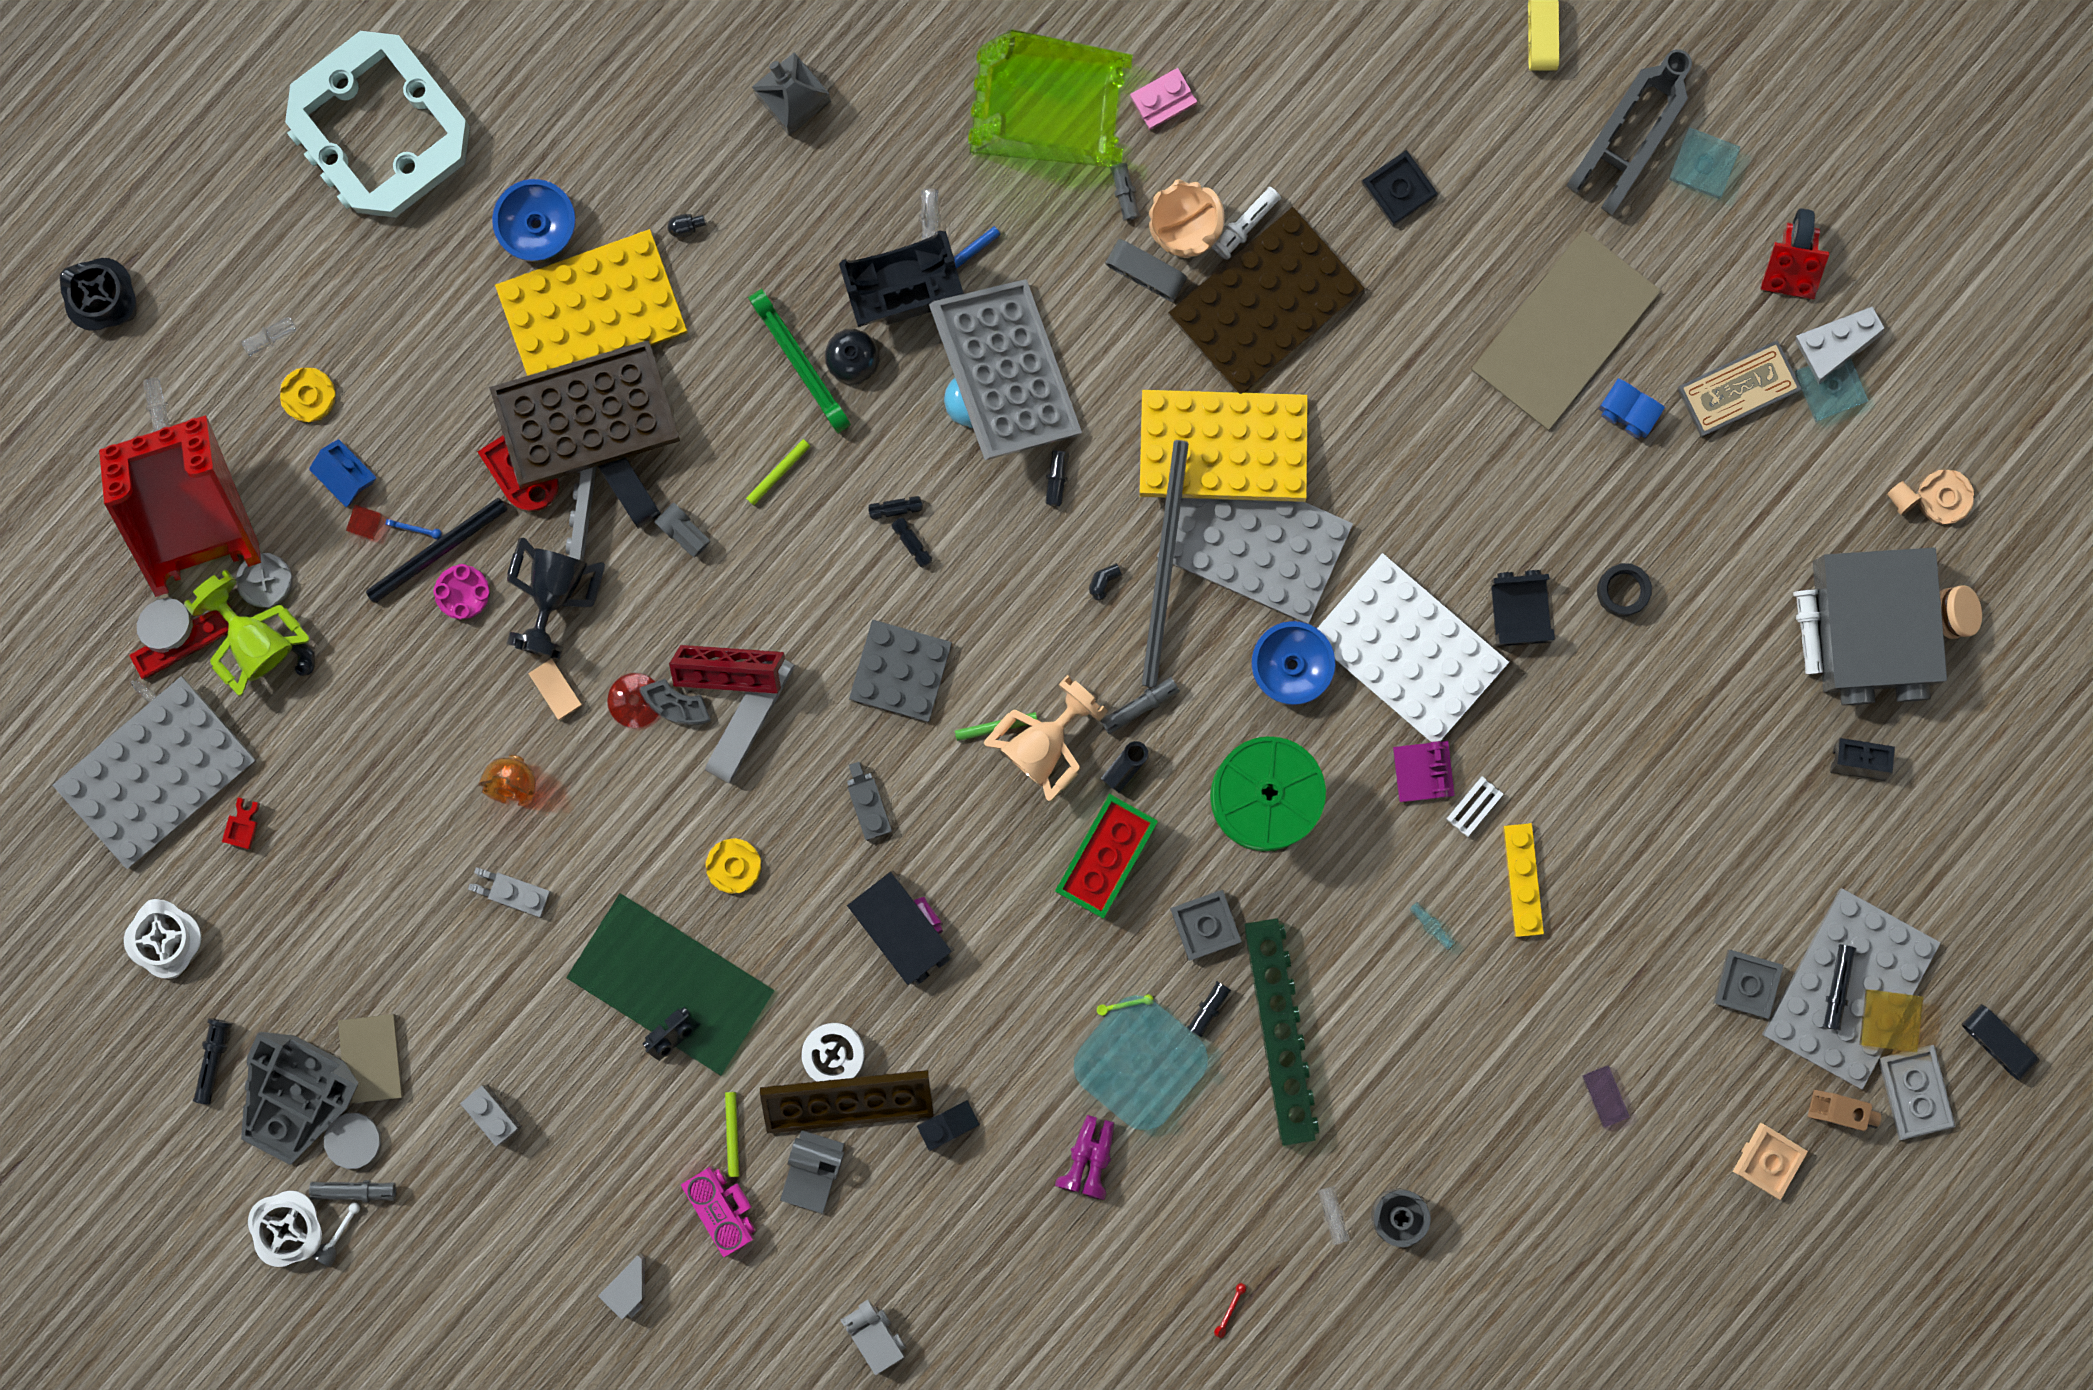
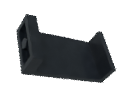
M890 871L850 902L847 907L905 983L910 985L915 982L918 986L930 976L927 971L933 966L937 965L940 969L952 959L949 954L954 951V948L947 945L899 882L900 878L896 872Z

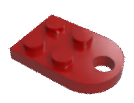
M504 435L477 451L506 498L515 507L524 511H538L550 505L555 499L559 489L558 478L523 489L519 488ZM538 487L545 490V498L541 502H533L531 500L532 490Z

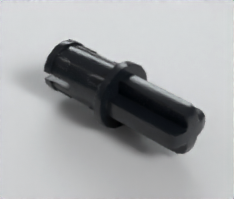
M1052 451L1050 473L1046 475V478L1049 480L1045 503L1049 506L1058 507L1062 503L1064 483L1068 481V478L1065 477L1069 457L1068 452Z

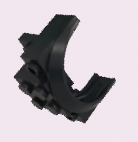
M939 230L935 235L889 252L857 260L843 259L839 263L858 327L884 320L885 324L889 325L931 312L929 304L933 301L964 294L946 231Z

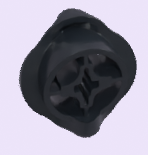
M97 258L66 267L62 270L59 279L65 310L69 319L78 327L88 331H97L121 325L133 320L136 316V296L133 291L131 277L127 269L118 261L110 258ZM114 282H115V283H116V294H115V297L113 298V296H112V291H113V289H114V287H115V286L113 285ZM82 291H84V299H83V301H82L83 306H81V293H82ZM91 291H94L96 293L99 292L103 294L106 298H103L100 295H94Z

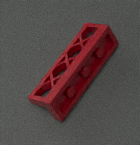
M680 645L669 662L673 686L778 694L781 688L778 671L785 660V654L778 651ZM685 655L694 656L691 658H684ZM715 657H720L719 659H716V660H709V659H712V658H715ZM740 659H747V660L742 661V662H735V661L740 660ZM773 661L772 664H764L763 662Z

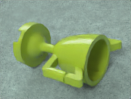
M224 570L222 572L224 578L219 580L215 575L211 576L193 591L197 596L195 601L191 603L190 600H186L184 606L193 616L201 615L206 611L217 610L229 623L228 636L210 659V663L213 666L212 669L222 681L229 685L238 696H243L248 680L255 681L261 678L290 653L292 645L305 644L310 639L300 627L299 622L287 608L284 609L281 605L253 617L237 616L227 604L229 593L234 588L236 579L228 570ZM278 615L297 636L283 637L264 623V621ZM229 649H231L239 668L242 670L238 683L221 662Z

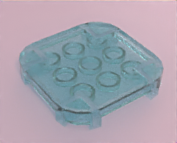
M1133 995L1119 1001L1083 1043L1074 1058L1073 1069L1080 1085L1127 1125L1139 1130H1150L1159 1127L1166 1121L1203 1076L1207 1069L1208 1055L1202 1041L1155 1001L1146 996Z

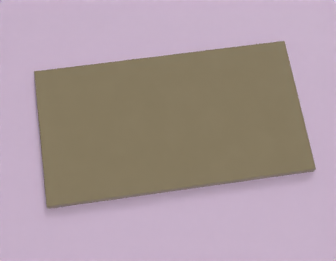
M1583 229L1471 370L1549 431L1661 290Z

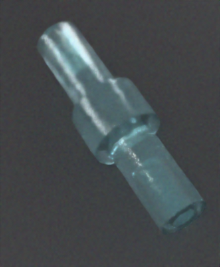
M1418 902L1409 908L1424 925L1422 928L1429 935L1432 934L1447 950L1455 943L1440 927L1442 924L1435 916L1431 917Z

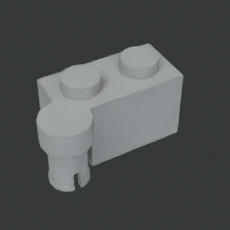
M867 1299L858 1305L859 1309L840 1320L843 1326H846V1331L851 1335L873 1373L877 1375L905 1356L903 1350L906 1346L899 1334L897 1333L893 1336L888 1328L891 1321L884 1310L878 1311L870 1300Z

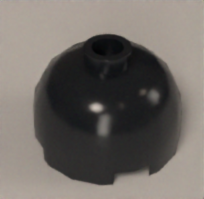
M844 329L836 333L829 340L825 350V364L830 374L837 381L848 385L861 384L869 379L876 372L880 362L879 349L874 339L866 332L857 329Z

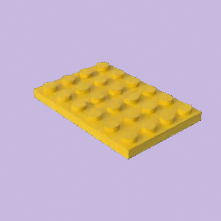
M650 229L495 284L527 376L649 340L650 346L688 333Z
M1142 390L1139 497L1166 498L1173 443L1175 440H1184L1188 442L1189 446L1182 498L1306 502L1307 395Z

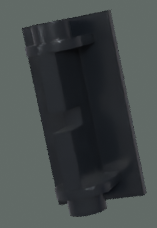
M685 1006L682 1009L677 1008L675 1012L664 1020L669 1029L665 1031L663 1026L659 1025L645 1037L646 1040L642 1044L648 1054L660 1061L670 1055L673 1049L684 1039L690 1037L701 1023L691 1016V1012Z

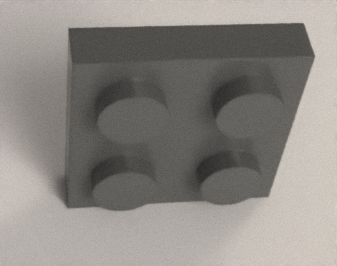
M1223 889L1170 908L1189 961L1242 942Z
M1727 950L1713 1003L1769 1019L1784 965L1737 951Z

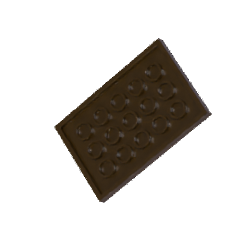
M1291 207L1169 311L1168 315L1234 391L1242 394L1362 293L1365 288L1296 209Z
M649 340L489 387L520 489L680 441Z

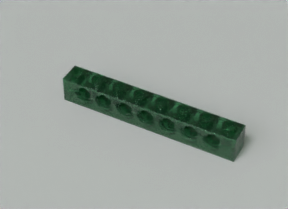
M1278 918L1245 923L1243 925L1280 1143L1282 1146L1316 1141L1315 1134H1319L1317 1117H1312L1310 1106H1315L1312 1089L1307 1090L1305 1080L1310 1078L1308 1062H1302L1301 1051L1305 1050L1303 1034L1297 1033L1296 1023L1301 1022L1298 1006H1293L1291 995H1296L1293 978L1288 979L1287 968L1291 967L1289 951H1283L1282 940H1286L1284 923L1279 924ZM1270 940L1275 944L1276 950L1272 956L1262 954L1260 946L1263 941ZM1269 968H1276L1280 972V980L1275 984H1270L1265 979V973ZM1275 995H1279L1285 1000V1006L1279 1012L1273 1011L1270 1007V1000ZM1280 1023L1287 1024L1290 1029V1033L1285 1039L1277 1038L1274 1032L1275 1027ZM1284 1051H1290L1294 1055V1063L1289 1067L1282 1066L1279 1061L1280 1054ZM1291 1078L1296 1079L1299 1083V1090L1293 1095L1287 1094L1284 1090L1285 1082ZM1295 1106L1301 1107L1304 1112V1117L1299 1122H1292L1289 1119V1111Z

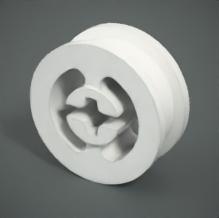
M824 1024L812 1031L803 1044L802 1062L806 1072L815 1081L853 1078L860 1071L864 1062L865 1051L861 1038L852 1028L844 1024ZM828 1034H838L845 1037L853 1048V1059L850 1060L846 1057V1048L842 1046L837 1053L840 1059H834L828 1067L831 1068L838 1067L839 1065L844 1067V1072L836 1075L827 1074L820 1070L813 1058L814 1049H818L820 1051V1059L824 1063L829 1057L826 1050H832L837 1045V1041L828 1043L822 1041V1037Z

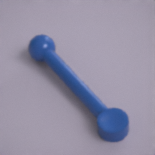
M386 519L385 525L431 535L436 540L442 536V532L439 529L429 530Z

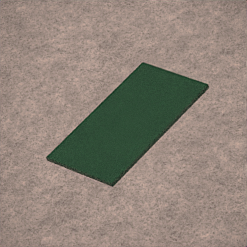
M621 893L617 896L566 977L651 1032L659 1025L663 1026L665 1031L669 1029L664 1020L675 1012L677 1008L682 1009L685 1006L691 1012V1016L700 1022L701 1025L694 1030L690 1037L678 1044L676 1048L720 1076L724 1073L775 992L774 989Z

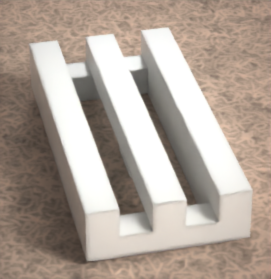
M1480 777L1446 820L1468 837L1502 797L1503 793L1487 782L1484 777ZM1483 785L1486 788L1459 822L1454 818ZM1491 792L1494 797L1466 829L1463 826Z

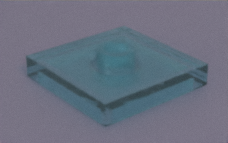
M1689 127L1668 180L1720 199L1739 153L1740 146Z
M1851 358L1839 370L1836 369L1830 373L1820 385L1817 383L1809 366L1795 371L1815 422L1868 402Z

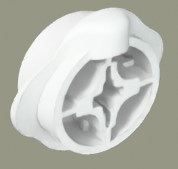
M160 899L147 901L140 908L124 935V947L128 956L135 963L146 968L151 974L164 979L178 977L187 968L201 944V931L197 922L174 904ZM165 918H174L178 922L181 931L170 930L169 924L165 922ZM152 924L151 932L145 936L147 929ZM181 942L178 950L173 954L174 946ZM144 947L155 948L156 953L160 955V961L150 959Z
M285 1191L278 1195L261 1199L253 1206L249 1213L248 1227L253 1237L255 1250L260 1259L268 1265L283 1267L308 1259L320 1247L322 1230L316 1217L315 1207L312 1201L301 1192ZM275 1208H291L287 1216L282 1218L266 1215ZM298 1212L306 1220L307 1234L303 1233V1230L296 1224ZM263 1223L274 1233L272 1245L264 1237ZM288 1223L289 1231L284 1235L281 1233L282 1228L280 1226ZM286 1240H293L295 1242L299 1240L303 1242L298 1248L280 1250L282 1243Z

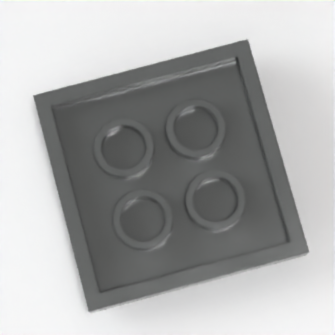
M872 619L849 700L929 722L952 642Z

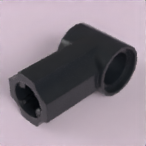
M1133 741L1126 745L1125 749L1100 779L1120 793L1146 762L1148 749L1145 744L1140 741ZM1132 746H1140L1144 750L1142 760L1134 762L1129 759L1128 751Z

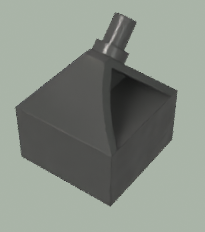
M795 52L782 63L778 61L772 62L769 66L771 72L752 86L754 95L789 136L831 102L829 92Z

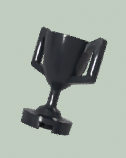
M519 538L507 572V581L531 596L539 608V613L533 628L527 629L523 634L509 632L506 645L515 646L516 649L536 655H549L552 659L560 660L563 647L552 643L550 635L545 631L549 615L562 606L592 607L598 596L605 564L598 562L587 565L586 562L544 549L533 548L526 538ZM524 551L532 559L531 586L518 579ZM594 572L585 597L586 600L569 599L582 576Z

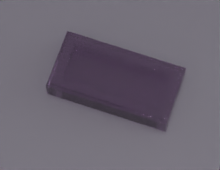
M1609 1065L1581 1075L1603 1128L1630 1118Z

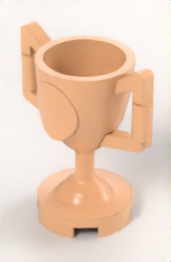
M1068 675L1059 683L1060 688L1066 693L1065 702L1067 709L1056 721L1040 722L1017 710H1012L999 722L994 731L984 741L985 746L988 748L1001 749L1002 753L1038 785L1043 786L1045 797L1049 802H1052L1062 790L1064 791L1080 771L1079 764L1064 743V728L1076 715L1086 716L1090 714L1100 722L1108 713L1104 706L1100 707L1095 702L1094 696L1078 682H1073ZM1016 719L1031 726L1014 737L1010 742L998 740L1013 725ZM1062 753L1071 767L1066 770L1051 789L1049 775L1052 773Z

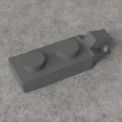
M860 762L850 764L849 768L853 779L847 781L848 790L865 840L867 841L892 832L876 782L872 778L871 773L864 775Z

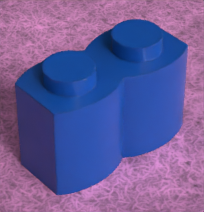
M1619 378L1599 407V410L1603 412L1601 416L1605 420L1613 424L1616 422L1623 424L1626 427L1625 431L1635 438L1640 436L1646 438L1665 409L1658 401Z

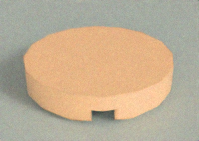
M1938 470L1928 475L1920 484L1918 493L1922 496L1918 503L1922 513L1932 522L1942 525L1954 524L1965 518L1971 511L1974 503V490L1970 481L1963 474L1954 470Z

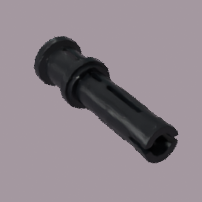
M208 1018L207 1023H209L206 1041L202 1042V1049L205 1052L193 1102L211 1105L221 1055L227 1051L228 1046L225 1043L228 1030L233 1026L232 1022L215 1018Z

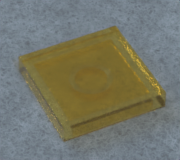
M1866 989L1859 1045L1917 1052L1923 997Z

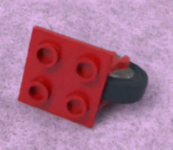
M1800 208L1795 215L1793 223H1786L1782 243L1774 242L1760 290L1815 299L1829 258V252L1818 250L1820 228H1814V211Z

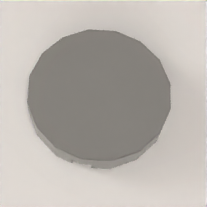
M270 553L260 554L261 563L248 567L244 561L240 565L236 574V582L240 596L247 603L258 608H271L281 604L288 597L292 588L293 576L289 566L280 557Z
M170 598L159 599L147 605L137 622V634L141 642L152 651L161 653L168 652L169 649L174 647H180L190 636L193 627L190 612L181 602Z
M346 1113L339 1116L327 1128L324 1135V1148L328 1157L336 1165L346 1169L361 1168L369 1164L377 1156L381 1146V1133L376 1124L368 1116L360 1113Z

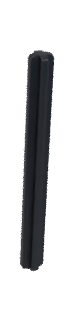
M496 498L366 590L369 599L373 603H377L506 512L507 506L503 500Z

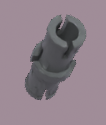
M1120 163L1113 165L1110 169L1116 187L1114 194L1119 199L1123 221L1139 218L1140 213L1134 194L1136 193V188L1132 186L1128 164Z

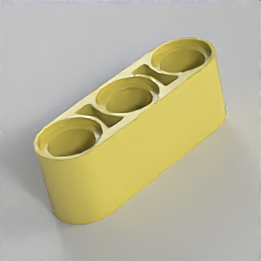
M1528 0V62L1530 71L1558 70L1559 0Z

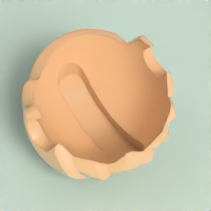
M1177 179L1170 187L1159 191L1153 197L1154 204L1149 211L1151 219L1149 229L1153 239L1168 253L1182 258L1199 256L1210 249L1221 236L1225 224L1224 207L1220 198L1212 189L1201 187L1198 182L1187 183Z

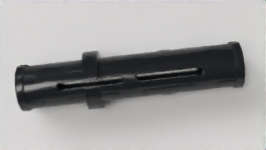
M1842 944L1838 945L1839 949L1830 995L1826 996L1825 1000L1828 1005L1822 1026L1841 1031L1844 1007L1848 1006L1849 1000H1846L1855 951L1857 950L1856 947Z

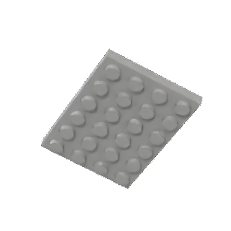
M1027 279L933 301L929 304L985 461L1075 437L1082 433Z
M1183 498L1180 506L1173 565L1295 620L1309 624L1353 523L1306 502Z
M181 676L52 786L123 866L128 869L256 761V759L188 681Z
M1839 889L1765 1027L1762 1036L1862 1090L1941 942L1850 892ZM1840 944L1857 948L1846 1000H1849L1848 1006L1844 1007L1841 1031L1822 1027L1828 1005L1825 1000L1826 996L1830 995L1839 949L1838 945Z

